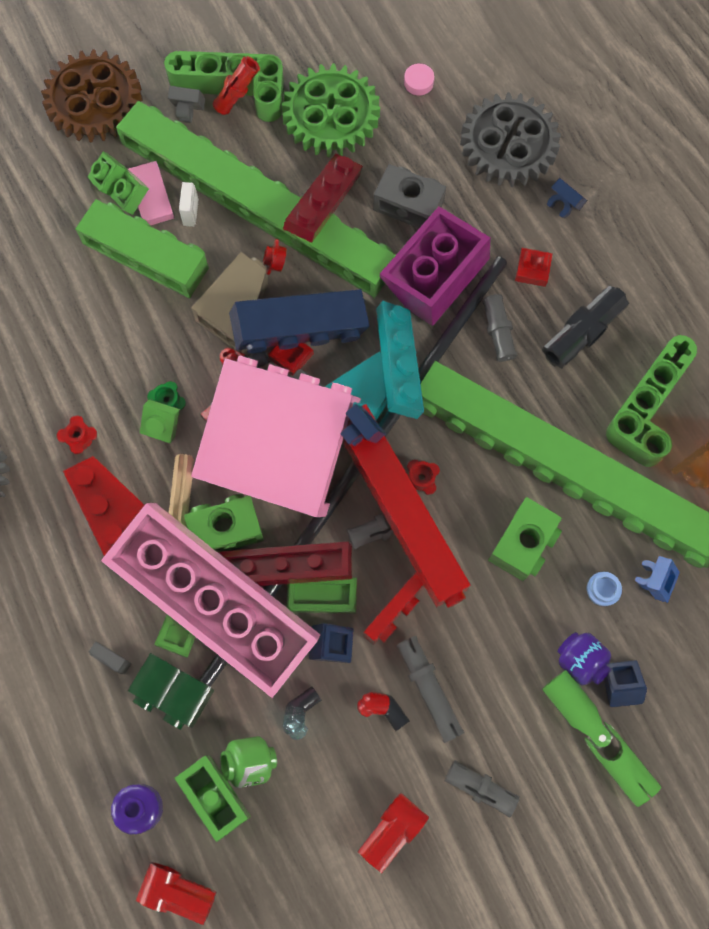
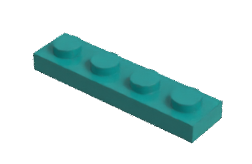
M382 301L376 308L388 411L418 419L424 413L411 313L409 309Z

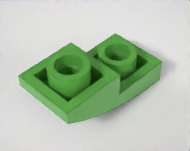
M104 151L99 159L93 163L91 172L88 175L90 181L101 192L111 196L124 211L132 215L149 190L138 177Z

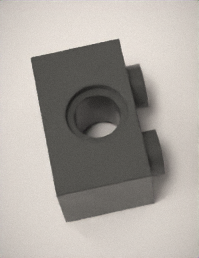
M388 164L374 193L373 210L420 228L438 206L442 208L447 186L442 185L433 178H424L416 175L405 167H396ZM407 194H413V195H415L416 197H414V198H409V197H407V196H405V195H407Z

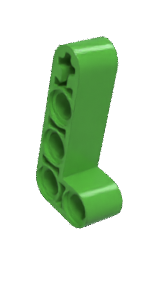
M174 51L165 58L164 65L170 86L200 90L202 94H219L224 87V80L228 75L234 73L242 58L246 56L251 57L259 64L260 71L247 86L248 91L246 95L254 96L256 115L265 122H274L282 115V102L284 98L282 61L275 55Z
M678 335L668 342L606 429V437L614 447L645 467L657 465L671 451L672 440L670 436L650 420L697 354V346L690 337ZM677 353L680 357L674 364L670 359ZM654 375L663 377L666 384L658 382ZM636 399L645 401L649 409L640 407ZM618 424L627 425L631 434L623 433L619 429ZM646 443L654 444L658 448L659 454L650 452Z

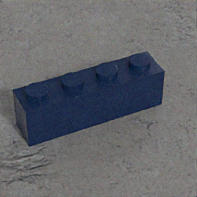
M362 289L237 301L229 312L236 351L247 349V353H259L272 346H279L281 350L297 347L298 343L310 342L311 346H320L329 343L333 339H341V342L344 343L353 342L360 339V336L369 327Z

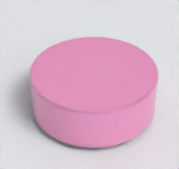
M414 64L406 70L404 86L409 93L422 96L432 90L434 72L429 66Z

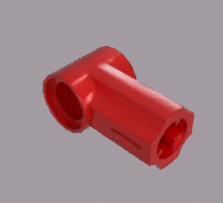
M402 792L389 805L380 818L382 821L357 851L381 874L397 856L405 843H410L429 819V816Z
M151 862L136 901L152 910L164 913L170 911L204 925L217 891L181 877L180 872L168 866Z

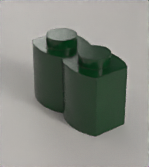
M150 653L128 691L135 695L133 703L149 712L154 707L166 713L162 720L181 730L184 724L191 728L194 727L214 689Z

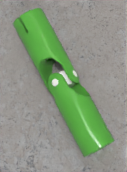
M567 670L561 672L542 688L543 692L571 727L578 729L588 736V739L585 737V741L591 752L636 807L650 800L648 794L652 798L660 791L661 785L618 732L608 723L604 722L605 725L602 724L596 705ZM615 737L619 745L618 753L610 759L602 757L597 750L608 746L611 739Z

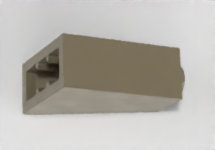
M241 252L191 307L195 321L234 350H236L229 312L237 301L265 298L268 287L265 265L257 258L251 257L250 259ZM246 349V350H237L238 352H241V353H243V354H245V355L248 354V353H247V349Z

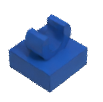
M659 556L656 564L650 560H644L642 566L645 570L652 571V574L647 579L636 577L635 581L641 588L649 590L654 599L668 603L680 574L672 559Z

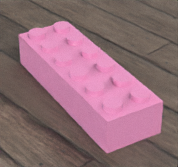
M156 503L145 504L101 560L271 698L274 697L319 639L320 634Z

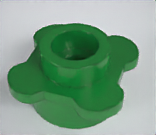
M172 381L158 385L154 390L149 391L147 395L148 400L180 410L186 406L185 399L180 397L177 392V384ZM164 398H170L169 402H164Z

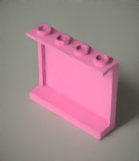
M238 356L237 362L225 358L191 477L314 517H326L330 503L325 502L343 441L340 433L347 427L349 421L345 413L353 407L354 402L360 403L361 398L351 395L352 388L332 382L331 389L319 386L320 379L301 373L298 380L288 377L289 370L269 364L267 371L257 368L258 361Z

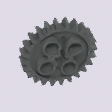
M507 92L504 100H501L500 96L495 94L492 103L487 98H484L482 107L475 104L472 114L467 113L466 121L462 125L460 145L463 146L462 155L469 156L467 165H477L476 175L485 171L487 173V182L493 177H497L498 186H501L504 179L509 181L511 187L514 186L516 179H519L523 185H526L528 176L537 181L540 172L546 174L549 165L554 164L560 148L558 143L561 133L556 132L559 125L558 122H551L553 113L543 114L545 105L533 106V97L524 102L522 93L518 95L516 100L512 99L510 92ZM518 120H523L517 129L516 136L514 135L511 138L514 127L517 124ZM511 138L503 158L498 159L503 151L504 144Z

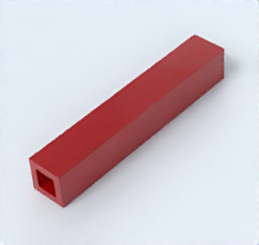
M367 404L363 405L362 407L374 418ZM350 419L348 421L347 427L353 423ZM383 436L377 443L367 441L364 438L356 446H353V444L349 445L343 438V444L436 608L444 603L447 608H450L466 599L464 592L470 588L471 584L386 437Z

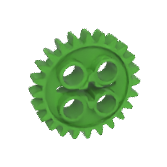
M332 63L330 70L327 71L320 64L319 72L317 73L308 68V77L298 74V84L295 82L289 83L290 92H284V102H282L283 124L286 125L287 134H293L294 143L303 141V150L305 151L313 146L315 155H318L324 149L326 150L327 157L331 156L332 150H337L338 154L343 156V148L346 147L353 153L355 152V143L364 147L365 137H373V129L378 128V118H380L379 96L375 95L374 85L368 86V77L366 76L358 80L359 71L355 70L348 74L346 65H344L341 71H336L334 63Z

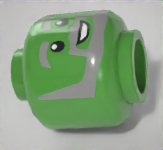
M260 736L230 741L226 751H222L220 757L222 775L226 781L230 780L231 784L236 788L267 783L271 777L272 769H275L277 766L276 752L273 747H268L266 741Z

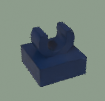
M559 177L551 187L558 194L549 198L547 206L553 208L557 202L563 201L564 209L560 212L559 216L566 218L570 215L572 206L580 211L588 200Z
M355 404L345 413L353 423L340 434L349 445L353 444V446H356L364 438L367 441L377 443L386 435L384 430L364 407Z

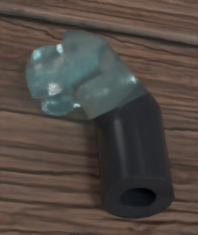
M312 686L286 705L283 729L293 740H300L307 734L308 728L304 724L306 712L322 701Z

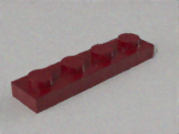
M335 153L287 216L283 230L312 243L360 177L363 166L348 157Z
M349 541L218 552L259 586L352 579V546Z

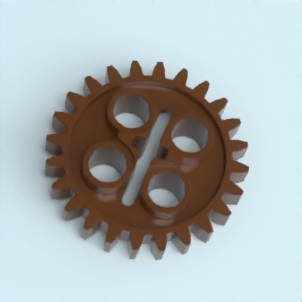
M92 49L88 57L85 56L83 51L79 52V59L68 55V64L58 61L60 70L50 69L49 72L52 79H44L47 89L41 90L44 98L42 104L50 122L54 123L56 130L63 129L66 137L74 133L79 142L84 135H87L90 143L93 142L95 135H99L100 139L105 141L106 133L108 132L112 136L117 137V125L137 101H143L141 85L135 70H130L127 61L121 63L119 55L116 54L110 59L108 51H104L99 57L95 49Z

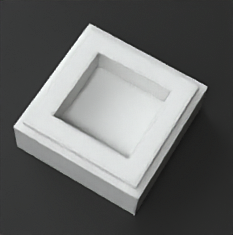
M182 182L179 212L183 226L194 227L199 199L195 185L188 182Z

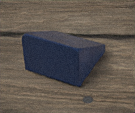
M325 623L312 626L320 636L309 651L310 660L351 663L354 628Z
M638 661L608 663L612 670L604 681L610 707L643 704L647 687Z

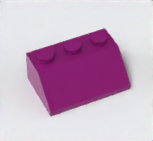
M438 206L382 270L380 278L406 309H409L411 313L433 326L490 259L491 237Z

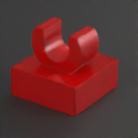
M521 248L515 281L546 287L553 253Z

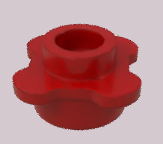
M275 239L273 246H267L265 249L263 264L267 266V275L271 274V270L281 272L283 269L287 248L279 246V239Z
M79 415L71 417L70 423L64 429H60L57 432L58 441L66 443L74 454H81L97 437V430L94 427H88L84 423V419ZM79 432L80 436L74 437V434Z
M416 459L411 460L407 465L409 470L408 477L415 489L423 491L426 495L434 494L437 489L435 478L440 472L439 466L435 463L418 461ZM419 475H424L425 479L420 480Z

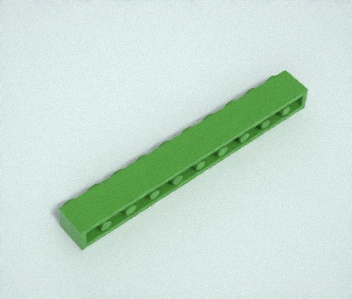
M140 101L136 102L117 125L116 129L122 145L150 162L157 161L158 167L183 182L193 183L197 191L276 239H279L355 287L362 289L363 292L373 298L377 296L385 285L384 281L380 278V273L396 256L391 248L385 244H377L370 240L360 229L350 228L345 225L335 214H332L312 243L283 230L285 219L302 196L299 197L290 192L283 183L279 181L274 182L265 177L255 166H247L240 162L230 151H222L215 147L205 136L195 135L183 123L177 120H170L158 108L154 106L148 107Z
M434 361L420 384L424 415L440 418L446 422V426L452 431L460 434L464 432L475 438L474 441L479 446L488 450L493 448L504 454L503 457L509 463L516 466L523 465L532 470L533 475L539 480L547 483L552 481L561 486L563 492L568 496L578 500L582 498L593 504V509L604 516L612 515L623 521V526L628 530L648 535L653 538V542L660 548L669 551L673 549L682 554L687 563L698 568L709 567L708 511L439 362Z

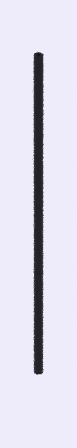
M496 257L419 366L420 384L434 361L439 362L503 271L507 265V261L504 258ZM388 411L379 423V426L386 433L385 437L400 418V414ZM354 461L326 498L325 502L330 503L326 517H313L293 546L309 545L313 542L360 475ZM283 584L266 585L263 589L274 597ZM216 654L200 677V680L211 687L228 662Z

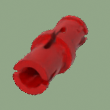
M243 57L234 73L228 75L224 80L223 89L212 103L218 113L228 115L237 100L246 95L248 91L247 86L260 71L259 64L253 58Z

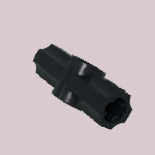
M609 285L587 307L581 306L567 320L564 328L543 347L542 352L545 354L546 359L554 367L557 366L562 369L585 347H591L604 334L608 325L628 307L629 302L626 294L620 288Z

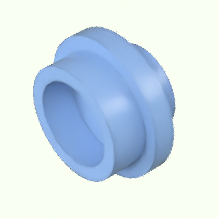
M598 572L588 580L587 594L593 603L599 606H610L621 597V583L612 573Z

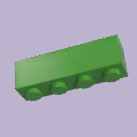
M95 199L75 228L84 245L189 299L209 269L205 253L201 248L192 243L186 245L178 241L169 231H159L151 227L143 218L139 216L133 218L125 214L117 205L110 202L105 204Z

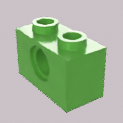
M243 494L232 495L224 499L222 504L212 507L211 504L198 505L191 509V513L184 515L187 528L216 552L232 551L264 541L251 496L244 497ZM229 518L232 520V526L229 530L225 532L215 530V525L220 519Z
M526 497L488 561L521 581H524L529 574L535 577L545 562V558L540 556L546 545L552 548L562 530L557 528L562 517ZM528 534L532 536L535 540V548L524 547L520 542V535Z
M205 755L175 777V780L216 842L251 818V815L229 782L224 779L221 770L212 756Z

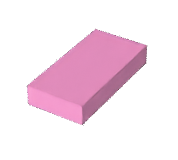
M157 161L129 168L128 170L149 188L138 206L141 218L150 225L175 219Z

